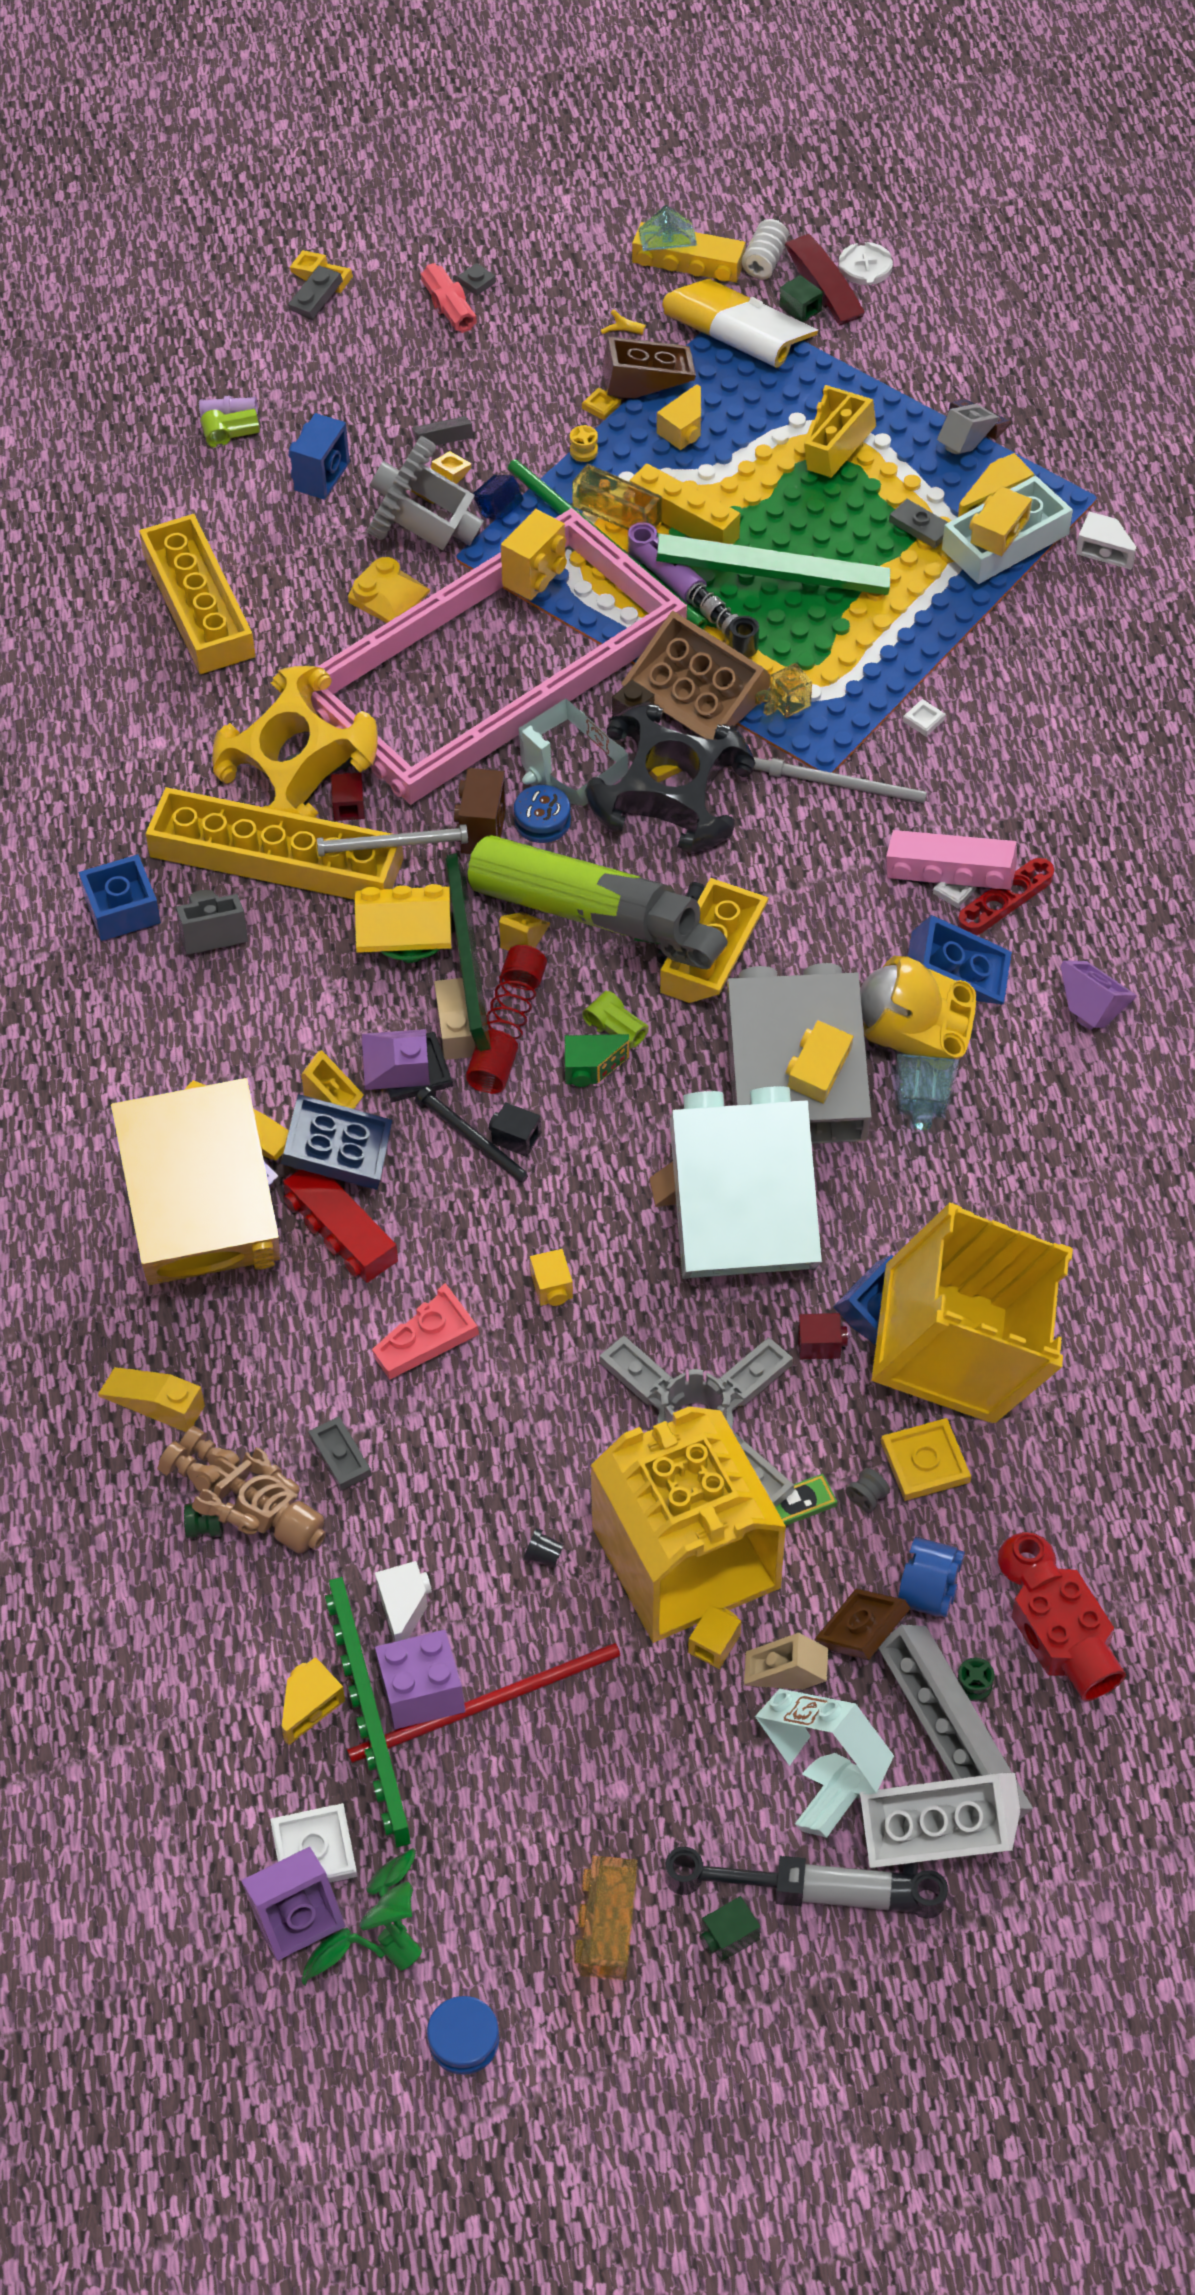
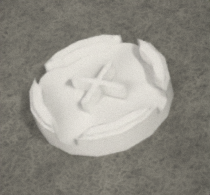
M865 242V246H858V243L852 244L845 248L839 257V270L842 275L850 282L859 285L880 283L887 279L892 272L893 261L890 252L875 243Z

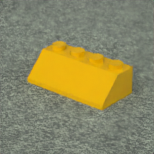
M710 878L697 901L700 906L699 923L721 931L725 935L728 944L710 969L707 970L676 962L667 957L660 970V993L688 1003L719 995L763 913L769 897Z

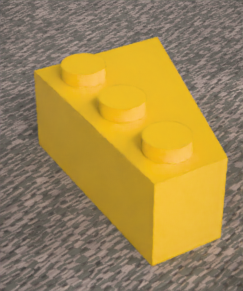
M828 385L824 386L822 400L817 405L815 420H812L804 441L807 470L833 477L876 427L873 399Z

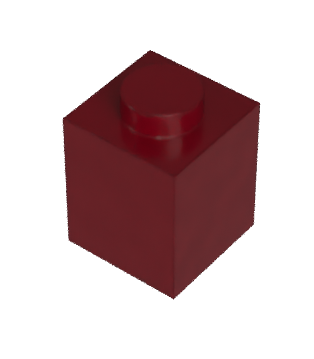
M362 773L331 774L334 821L365 819Z
M840 1313L799 1314L798 1341L800 1360L841 1358V1348L848 1346L847 1326H841Z

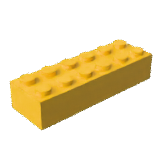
M195 514L139 530L143 556L199 674L201 675L255 658L253 633Z

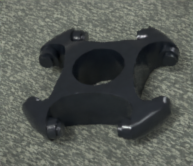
M648 701L631 706L609 720L607 736L613 740L624 739L626 736L632 737L636 742L637 755L630 769L618 784L606 785L604 780L598 777H593L588 781L585 794L594 815L607 830L610 829L616 832L618 830L623 831L626 816H623V812L659 818L687 829L686 834L681 833L677 847L681 848L682 851L689 852L690 855L712 849L726 841L733 835L735 820L729 815L719 817L710 815L705 807V795L718 772L723 767L732 766L736 774L741 777H749L753 772L755 759L743 736L733 725L725 724L717 725L714 739L717 740L682 734L655 723H660L664 708H660L659 705ZM663 765L678 766L686 771L693 780L686 785L678 787L665 786L655 781L648 772L655 767Z

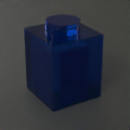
M493 475L472 493L475 495L474 500L482 516L488 519H503L524 500L519 490V484L513 475Z

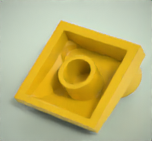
M381 557L376 559L354 581L348 595V603L388 623L420 603L430 593V589L401 571L400 565L395 559Z

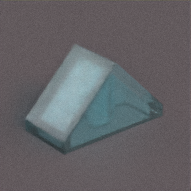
M667 205L663 206L639 228L643 251L697 245L693 223Z

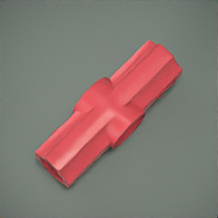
M436 263L427 265L426 269L421 273V281L431 294L434 307L440 310L438 313H444L455 331L464 333L471 330L477 323L475 313L466 302L465 293L460 283H453L442 266H438Z

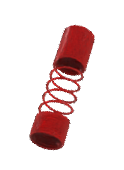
M515 945L507 953L501 975L499 976L500 984L495 988V997L490 1002L491 1010L486 1014L487 1025L491 1029L488 1030L491 1049L480 1052L477 1046H475L465 1074L469 1085L480 1092L490 1094L502 1092L512 1070L511 1068L519 1049L515 1039L523 1036V1031L519 1026L527 1023V1017L524 1013L532 1010L529 1000L536 997L534 989L539 987L547 965L545 955L532 946ZM504 984H509L511 987L526 991L532 990L533 996L531 998H524L512 994L504 987ZM500 986L506 992V994L498 995V989L500 988ZM512 996L527 1002L529 1008L526 1011H519L508 1007L500 1001L499 997ZM496 999L502 1007L493 1008V1003ZM508 1009L515 1011L524 1017V1022L522 1024H514L513 1022L503 1020L495 1013V1010ZM491 1012L498 1020L489 1021ZM502 1022L513 1025L520 1031V1035L512 1037L508 1033L493 1029L490 1024Z

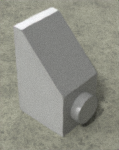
M978 404L950 409L937 440L945 445L947 451L954 454L973 451L998 422L999 416Z

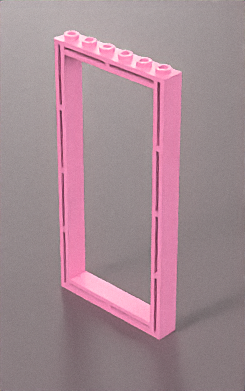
M574 509L567 510L555 518L565 523V548L567 546L573 548L649 614L412 767L378 736L375 761L373 766L369 767L378 779H383L390 785L397 797H403L412 805L518 736L519 728L565 698L569 701L575 699L641 656L672 610L687 619V605ZM501 552L319 665L318 667L323 668L330 675L332 683L327 689L315 690L312 693V706L318 716L336 728L345 729L350 727L356 715L333 694L504 587L502 586Z

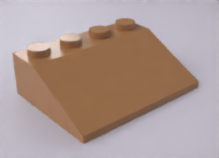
M672 610L621 685L625 686L629 681L634 680L655 694L654 704L664 708L663 712L702 738L717 740L714 739L717 725L735 726L758 705L774 682V679L765 668Z

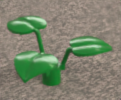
M414 1848L385 1863L375 1872L367 1884V1893L374 1895L379 1892L381 1899L377 1905L364 1915L359 1926L365 1931L384 1925L386 1928L378 1936L380 1945L378 1946L356 1933L350 1934L349 1928L336 1931L324 1939L310 1955L302 1975V1984L306 1986L310 1978L322 1973L338 1962L346 1953L350 1944L359 1943L372 1950L379 1958L386 1955L400 1971L410 1967L420 1957L422 1949L407 1933V1928L401 1922V1919L412 1917L411 1897L413 1887L409 1882H404L389 1890L390 1886L401 1881L409 1871L416 1854Z

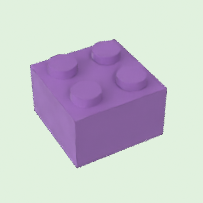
M446 1630L375 1647L379 1673L394 1729L465 1712L462 1685Z
M310 1846L241 1880L259 1929L277 1961L346 1927L327 1874Z

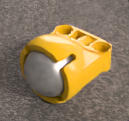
M895 955L882 968L871 973L863 982L860 988L864 1036L870 1042L883 1047H890L928 1063L931 1068L939 1072L949 1070L965 1054L971 1037L976 1007V992L968 982L953 980L926 968L919 961L906 956Z

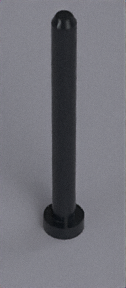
M427 1085L418 1092L415 1097V1103L420 1108L427 1106L518 1182L527 1180L528 1174L522 1167L436 1098V1090Z

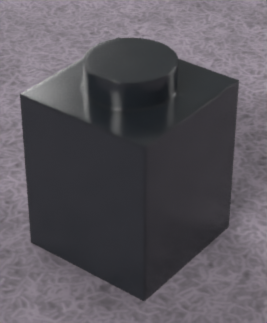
M505 1102L500 1112L493 1114L489 1123L492 1144L528 1157L541 1134V1116Z

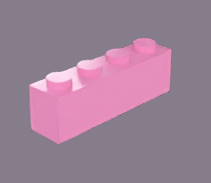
M893 830L886 855L887 877L900 880L932 883L945 882L946 884L1011 890L1017 865L1016 841Z

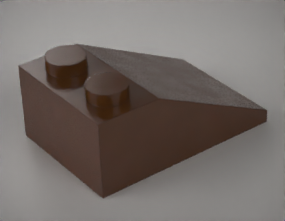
M608 337L602 369L607 395L619 399L626 397L638 398L695 380L696 373L690 346Z

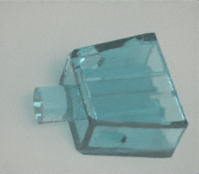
M897 1054L895 1078L900 1114L913 1115L912 1125L914 1128L927 1130L932 1126L933 1117L946 1118L957 1080L959 1059Z

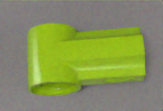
M255 409L225 415L219 410H210L205 412L200 419L206 442L213 448L218 444L227 445L231 438L260 432Z
M604 991L582 1012L583 1019L587 1025L597 1027V1032L601 1033L605 1030L610 1035L629 1034L630 1049L636 1048L644 1040L649 1030V1026L628 1012L619 997L611 991Z

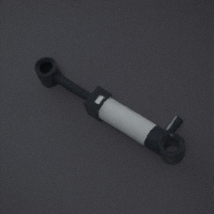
M686 1846L672 1850L665 1862L666 1884L670 1890L680 1895H689L695 1892L702 1885V1881L777 1888L776 1904L802 1907V1902L909 1912L916 1914L918 1917L929 1919L940 1915L944 1910L948 1893V1885L945 1878L932 1870H924L918 1873V1862L903 1864V1873L805 1864L806 1858L779 1856L778 1873L703 1866L704 1862H702L700 1854L693 1848ZM679 1867H688L693 1873L688 1876H681L675 1870ZM929 1890L935 1893L937 1898L927 1900L922 1898L919 1892Z

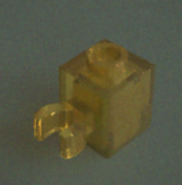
M793 663L770 675V690L759 691L755 695V704L759 705L763 702H768L764 705L765 715L773 714L778 708L784 717L787 718L811 706L812 681L796 663Z

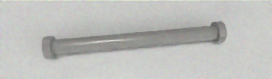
M465 824L460 825L456 829L323 841V838H316L318 857H323L325 853L451 841H461V844L468 843V833Z

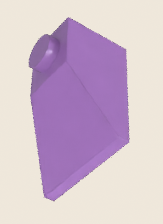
M1063 961L1061 964L1069 1011L1077 1015L1076 1021L1088 1029L1105 1028L1137 996L1088 961Z
M426 1029L362 1034L365 1090L430 1085Z

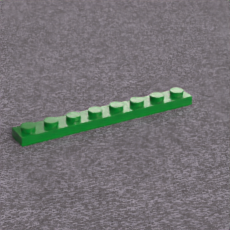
M343 1577L329 1580L331 1594L325 1595V1601L329 1616L336 1615L338 1624L332 1625L337 1646L344 1645L346 1654L340 1656L345 1677L352 1676L354 1685L348 1686L353 1708L360 1706L362 1716L356 1718L361 1739L368 1738L370 1748L364 1749L369 1771H377L379 1780L372 1781L377 1803L385 1802L387 1812L381 1814L386 1836L393 1834L396 1848L411 1844L408 1824Z

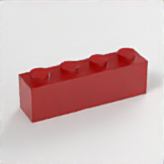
M298 1170L283 1181L285 1191L283 1199L287 1207L294 1213L298 1211L303 1216L307 1228L313 1234L318 1232L324 1238V1244L333 1255L339 1254L344 1259V1264L351 1275L354 1277L359 1275L368 1283L398 1262L396 1243L333 1178H327L305 1170Z

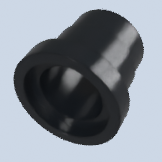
M536 1528L523 1561L530 1563L533 1560L542 1565L555 1568L564 1544L542 1534L543 1530Z

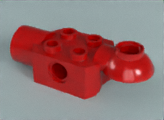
M1022 1532L1014 1534L1005 1540L998 1551L997 1562L1001 1572L1010 1581L1022 1586L1015 1598L1011 1617L1047 1675L1068 1676L1083 1701H1092L1114 1690L1126 1677L1125 1671L1109 1648L1114 1626L1078 1570L1058 1569L1053 1547L1044 1537L1035 1533ZM1021 1553H1030L1035 1558H1025Z

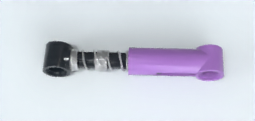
M645 522L633 524L628 530V554L640 564H644L687 604H693L695 608H700V612L711 623H717V628L722 631L725 638L729 641L731 648L747 658L753 656L758 650L759 623L756 619L750 616L732 614L731 608H726V604L718 596H714L713 592L709 593L706 590V581L691 567L656 561L658 545L656 528L650 523Z

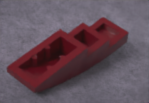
M810 234L785 243V247L800 275L823 291L822 305L824 308L829 307L839 326L864 316L865 311L844 276L825 250Z

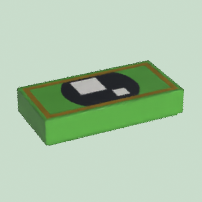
M820 1474L794 1484V1492L776 1507V1510L785 1526L837 1507V1500L824 1475Z

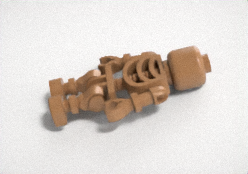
M192 1426L185 1433L180 1444L174 1441L163 1452L157 1470L167 1476L178 1468L179 1474L183 1477H189L196 1489L200 1491L199 1496L195 1497L192 1508L196 1512L203 1515H216L221 1523L226 1524L229 1522L237 1526L239 1531L248 1535H253L257 1531L265 1533L273 1526L275 1528V1539L299 1554L306 1552L310 1548L316 1550L326 1536V1532L323 1531L325 1523L323 1515L302 1501H295L293 1503L300 1491L298 1484L291 1478L287 1479L283 1476L280 1467L271 1465L267 1454L260 1448L255 1447L252 1457L246 1452L242 1464L239 1466L240 1459L236 1453L231 1450L215 1448L216 1444L211 1440L205 1441L207 1434L196 1426ZM197 1452L198 1458L203 1461L208 1460L210 1465L196 1464L197 1460L192 1455ZM249 1472H253L259 1475L251 1478L247 1482L244 1481L245 1479H247ZM231 1491L238 1495L234 1505L230 1502L224 1504L221 1501Z

